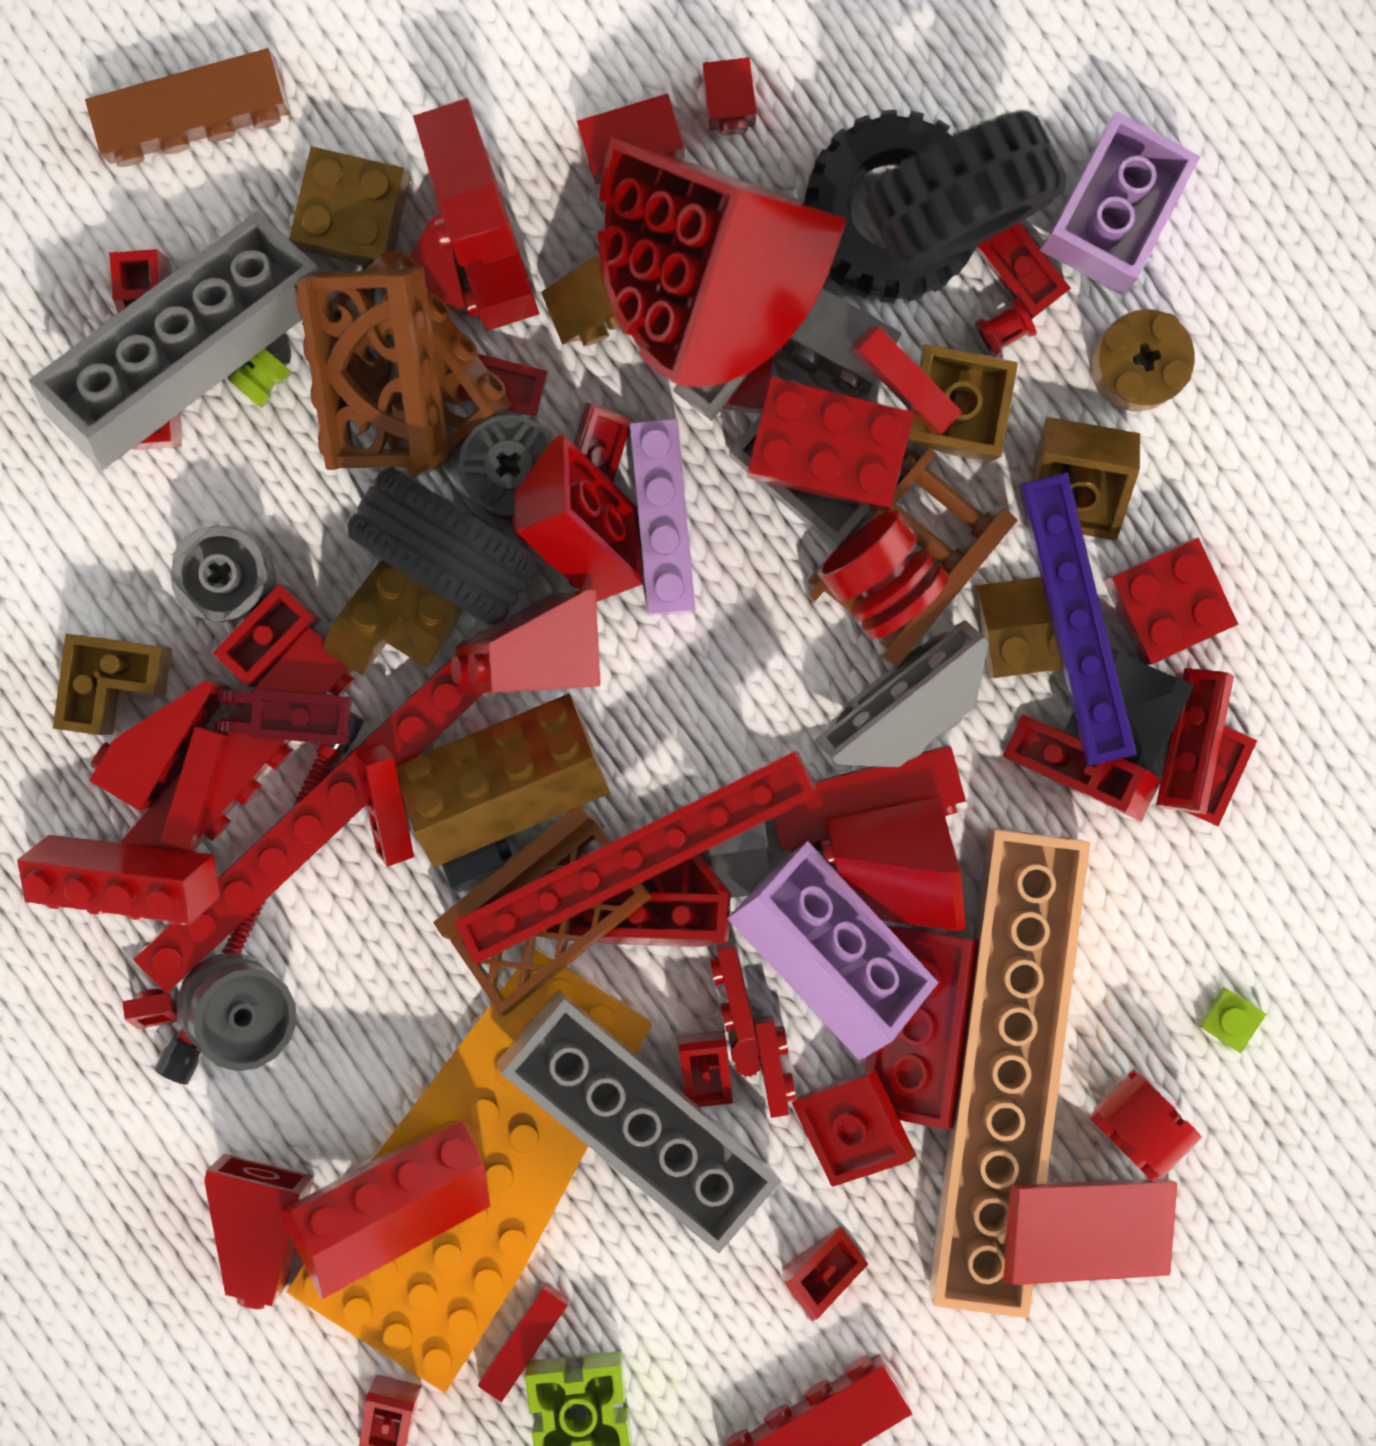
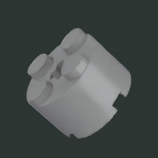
M227 526L200 528L185 537L173 555L172 590L177 600L187 611L205 620L221 623L244 621L273 591L276 583L274 564L265 546L252 535ZM219 565L231 567L228 573L231 580L228 584L215 582L220 576L216 570Z

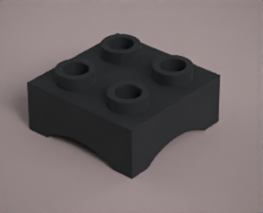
M1111 647L1137 755L1122 759L1143 767L1152 773L1191 694L1193 685ZM1073 712L1064 731L1080 739Z

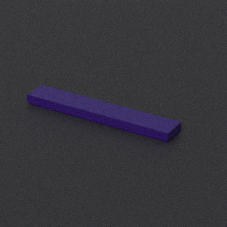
M1068 472L1021 483L1018 487L1086 765L1091 766L1137 755Z

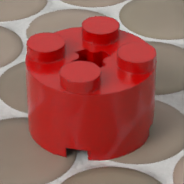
M1132 1069L1093 1108L1094 1111L1088 1116L1153 1183L1160 1177L1163 1178L1203 1138L1187 1120L1182 1118L1175 1110L1176 1108L1141 1074L1137 1073L1135 1069Z

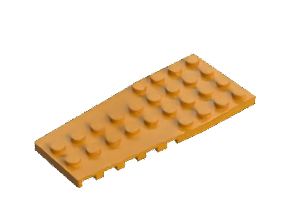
M534 948L532 964L546 966L554 959L539 948ZM567 966L506 1016L500 1015L493 1003H491L372 1159L373 1161L447 1121L463 1120L484 1163L491 1207L324 1299L320 1298L305 1265H303L286 1292L444 1393L452 1384L522 1274L588 1148L583 1141L500 1073L497 1061L558 990L562 991L636 1054L652 1026V1021ZM521 969L515 971L500 991L504 998L518 988ZM531 971L530 978L538 971Z

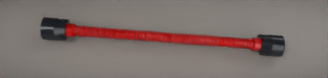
M351 712L349 745L319 743L316 750L318 759H314L315 764L311 765L310 775H307V780L303 782L305 786H301L302 791H299V797L295 798L297 802L329 773L328 769L332 768L330 764L338 761L341 752H347L349 746L356 740L365 719ZM266 901L230 933V937L227 939L228 943H225L222 953H242V949L245 947L244 943H247V938L250 937L249 932H252V927L255 926L254 921L258 920L257 916H260V911L263 910L262 905H265ZM182 1028L178 1035H173L169 1044L163 1049L154 1070L166 1079L188 1085L198 1066L201 1052L185 1036Z

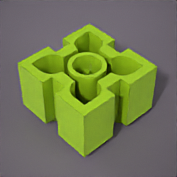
M622 1350L584 1355L583 1367L567 1368L566 1357L534 1360L528 1363L525 1381L529 1414H542V1416L535 1417L532 1429L533 1446H633L629 1407H617L616 1405L625 1403L626 1395ZM573 1404L587 1406L585 1416H576V1409H569L573 1407Z

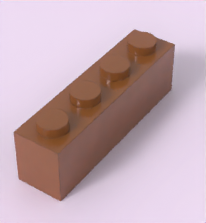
M269 48L85 99L99 153L110 164L116 163L118 167L139 164L145 160L144 155L162 150L163 154H175L190 148L189 142L204 138H208L210 142L226 140L236 135V129L253 125L255 129L269 128L281 122L280 117L291 114L278 63Z

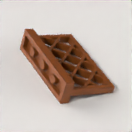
M579 806L567 812L507 861L503 867L496 870L433 922L441 936L451 941L500 1015L506 1016L652 898L643 883H640L631 888L635 894L620 906L605 905V900L589 908L594 910L592 927L583 936L569 935L571 918L560 923L559 933L543 931L525 940L522 963L502 961V952L492 956L491 959H486L474 965L454 924L455 920L564 867L562 865L568 860L572 863L580 859L582 849L595 838L601 847L612 843V840L603 829L605 827L597 814L584 806ZM604 911L611 912L603 919ZM536 937L557 940L555 958L546 966L532 964ZM567 941H572V942H574L572 945H570V946L566 949V947H567ZM482 964L490 965L488 973L486 972ZM500 967L521 969L518 988L504 998L497 988ZM531 971H538L530 978Z

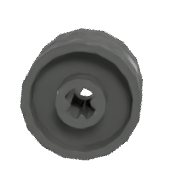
M237 952L216 954L200 962L183 980L176 999L177 1020L185 1036L203 1055L218 1067L234 1071L258 1069L277 1058L290 1042L296 1025V1003L288 986L254 957Z

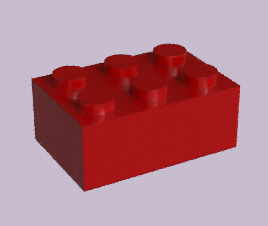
M771 377L746 478L888 512L892 506L915 412Z

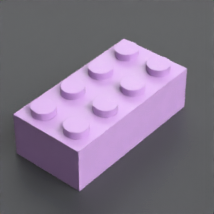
M808 841L779 861L727 918L859 1061L892 1042L938 984V981Z

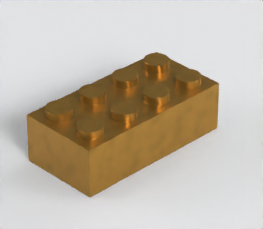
M570 693L396 766L400 788L413 833L433 867H437L611 793L588 730Z

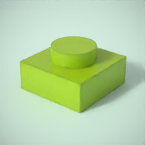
M1223 986L1198 1026L1241 1054L1267 1014Z

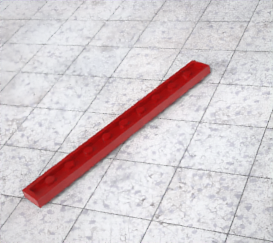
M453 656L217 878L220 898L204 911L196 921L182 926L169 923L133 957V961L166 994L366 806L355 757L356 753L383 744L394 756L396 766L416 758L484 694H458V684L454 683L451 675Z

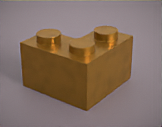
M600 255L590 258L541 292L562 345L581 340L583 346H589L608 338L610 335L607 329L614 330L620 328L604 286Z
M381 559L332 622L322 650L361 676H363L387 643L427 669L451 637L463 609Z
M65 633L52 729L94 735H113L119 689L148 694H166L172 648Z

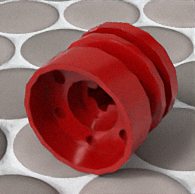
M895 510L883 513L856 530L827 557L818 572V576L838 600L844 601L858 595L851 605L849 614L856 621L863 620L861 628L872 640L882 638L896 631L919 615L940 594L947 584L949 574L938 563L933 564L934 556L929 550L922 549L909 554L915 546L918 536L899 512Z

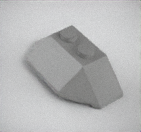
M964 620L955 625L952 629L953 631L941 633L918 646L906 656L897 668L892 667L849 701L832 719L828 729L821 732L815 740L836 765L900 767L908 760L916 758L925 750L929 743L944 731L957 726L964 715L975 708L989 646L985 637Z

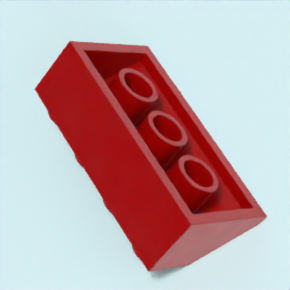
M463 1120L447 1121L279 1210V1213L320 1298L324 1299L491 1207L484 1163Z

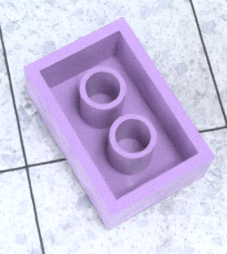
M1116 111L1102 130L1040 251L1111 290L1124 295L1138 279L1201 156Z

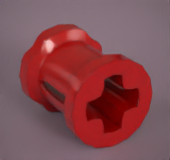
M1018 298L1009 301L1010 307L989 319L984 320L980 318L974 323L984 345L995 358L1001 355V349L1025 335L1029 338L1037 335L1035 325L1029 313Z

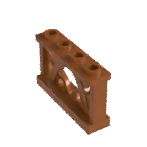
M398 250L380 254L366 270L402 269L418 265L411 257ZM426 285L445 423L457 428L447 436L449 454L451 455L462 446L476 426L491 417L498 416L512 404L505 395L506 389L502 381L495 374L489 372L477 356L478 350L474 342L467 335L459 331L449 317L450 312L445 302L439 296L433 294ZM361 288L367 297L370 307H374L376 288ZM342 291L332 299L334 320L340 321L342 317L341 310L337 304L342 303L350 308L355 304ZM387 294L384 295L382 302L388 300ZM378 324L377 326L383 339L391 346L388 334H393V330L389 329L388 334L383 336L380 324ZM366 335L353 352L346 370L358 386L378 403L381 392L390 382L386 374L390 368L391 361L384 358L381 354L379 359L375 360L367 349L368 345L372 347L373 345L368 335ZM460 384H462L475 402V409L468 417L457 416L445 407L446 401L454 405L467 402L461 399L457 393ZM394 393L390 404L391 412H393V404L396 402L404 409L402 393ZM388 433L386 442L392 449L409 448L408 439ZM447 459L432 469L413 470L412 467L405 468L412 478L435 470Z
M424 266L387 270L315 272L297 281L296 306L299 313L302 314L305 333L303 352L310 366L312 378L310 397L312 405L317 411L320 430L318 434V448L324 456L326 470H337L339 468H389L391 466L412 467L413 470L432 469L449 458L450 454ZM386 287L388 300L371 308L361 288ZM333 291L346 293L355 302L360 316L356 318L354 311L348 305L339 303L337 306L341 310L342 317L340 321L334 320L331 293ZM378 324H380L383 336L388 334L389 329L393 330L395 346H390L386 343L378 329ZM366 335H368L371 344L379 354L398 364L399 377L393 379L384 387L378 403L358 386L346 370L353 352ZM394 393H402L404 409L396 402L393 404V412H391L390 404ZM350 420L356 422L359 427L356 437L366 433L370 429L371 424L376 426L375 439L369 448L363 449L353 444ZM388 433L408 439L409 448L384 449Z

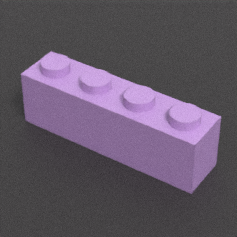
M678 419L630 423L648 615L696 612Z

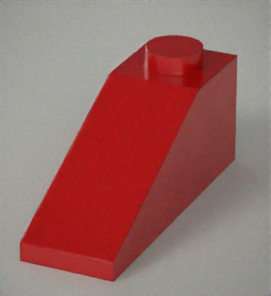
M1022 714L1003 754L1004 758L1140 822H1142L1161 783V779L1147 769L1122 758L1087 766L1080 739Z

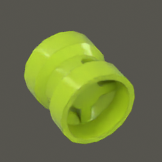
M264 348L226 378L259 407L263 408L271 399V390L274 388L275 383H284L293 372Z

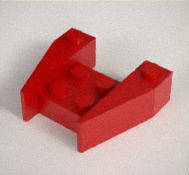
M469 98L413 115L443 218L434 222L443 251L453 249L459 266H464L470 288L462 290L470 317L480 315L487 332L539 315L540 313Z

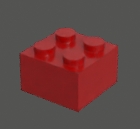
M1199 537L1186 541L1103 580L1139 660L1147 665L1159 662L1239 625Z

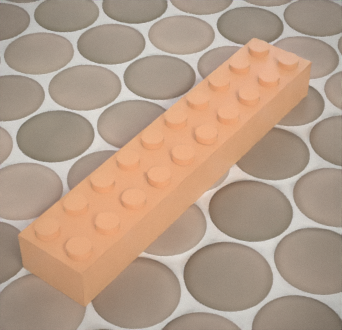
M988 828L974 939H979L955 1122L954 1128L949 1131L929 1286V1295L935 1307L1029 1318L1033 1284L1011 1285L1003 1281L1010 1185L1047 1183L1091 843L1083 839Z

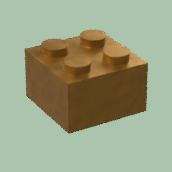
M310 146L289 240L301 251L370 266L380 254L394 251L410 183L406 170L403 167Z

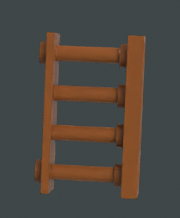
M930 447L922 456L913 451L901 466V474L899 476L903 480L896 487L889 511L895 510L899 512L918 536L916 545L921 549L929 550L934 559L949 574L947 584L940 594L919 615L896 631L882 637L879 643L886 649L879 657L893 668H897L1018 521L1005 508L999 510L994 516L989 511L983 514L926 466L937 454ZM913 482L917 483L972 528L969 533L976 539L965 552L961 551L958 547L955 550L951 549L896 504ZM877 510L869 521L886 512ZM820 565L806 582L813 588L807 598L814 603L825 592L847 611H850L851 605L858 595L848 600H838L818 576Z

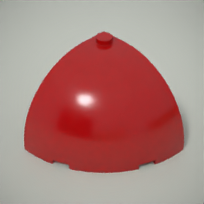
M611 138L604 162L599 192V202L606 203L605 230L598 231V248L604 286L621 330L624 334L633 337L640 348L638 354L656 372L675 384L703 387L726 383L749 373L767 361L783 347L805 320L824 286L847 219L744 180Z

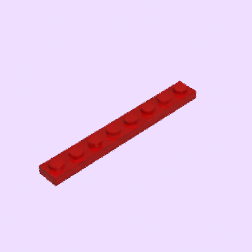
M794 751L455 920L454 924L474 965L818 796L819 793L799 752Z

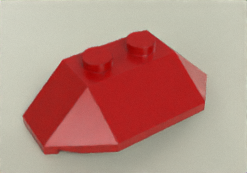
M698 854L642 882L652 898L597 941L598 943L682 947H702L728 942L729 920L727 918L730 916L731 892L704 857ZM630 888L607 899L605 905L620 906L635 893ZM587 909L571 917L569 935L583 936L592 927L594 910ZM604 911L603 919L611 912ZM560 923L547 929L546 932L559 933Z

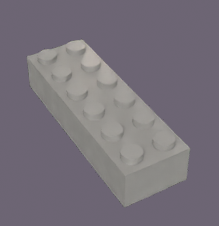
M256 211L31 377L28 382L43 414L101 471H104L300 322L302 314L299 313L296 306L297 281L310 274L319 272L318 265Z
M560 990L553 995L497 1061L500 1073L718 1254L721 1253L781 1182L780 1178L766 1162Z

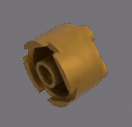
M1151 309L1127 313L1117 319L1102 333L1094 347L1090 359V371L1094 385L1104 398L1127 411L1142 412L1159 407L1180 393L1190 382L1195 363L1193 342L1185 327L1173 314ZM1140 351L1143 357H1149L1151 364L1146 367V371L1142 364L1135 365L1133 362V358Z

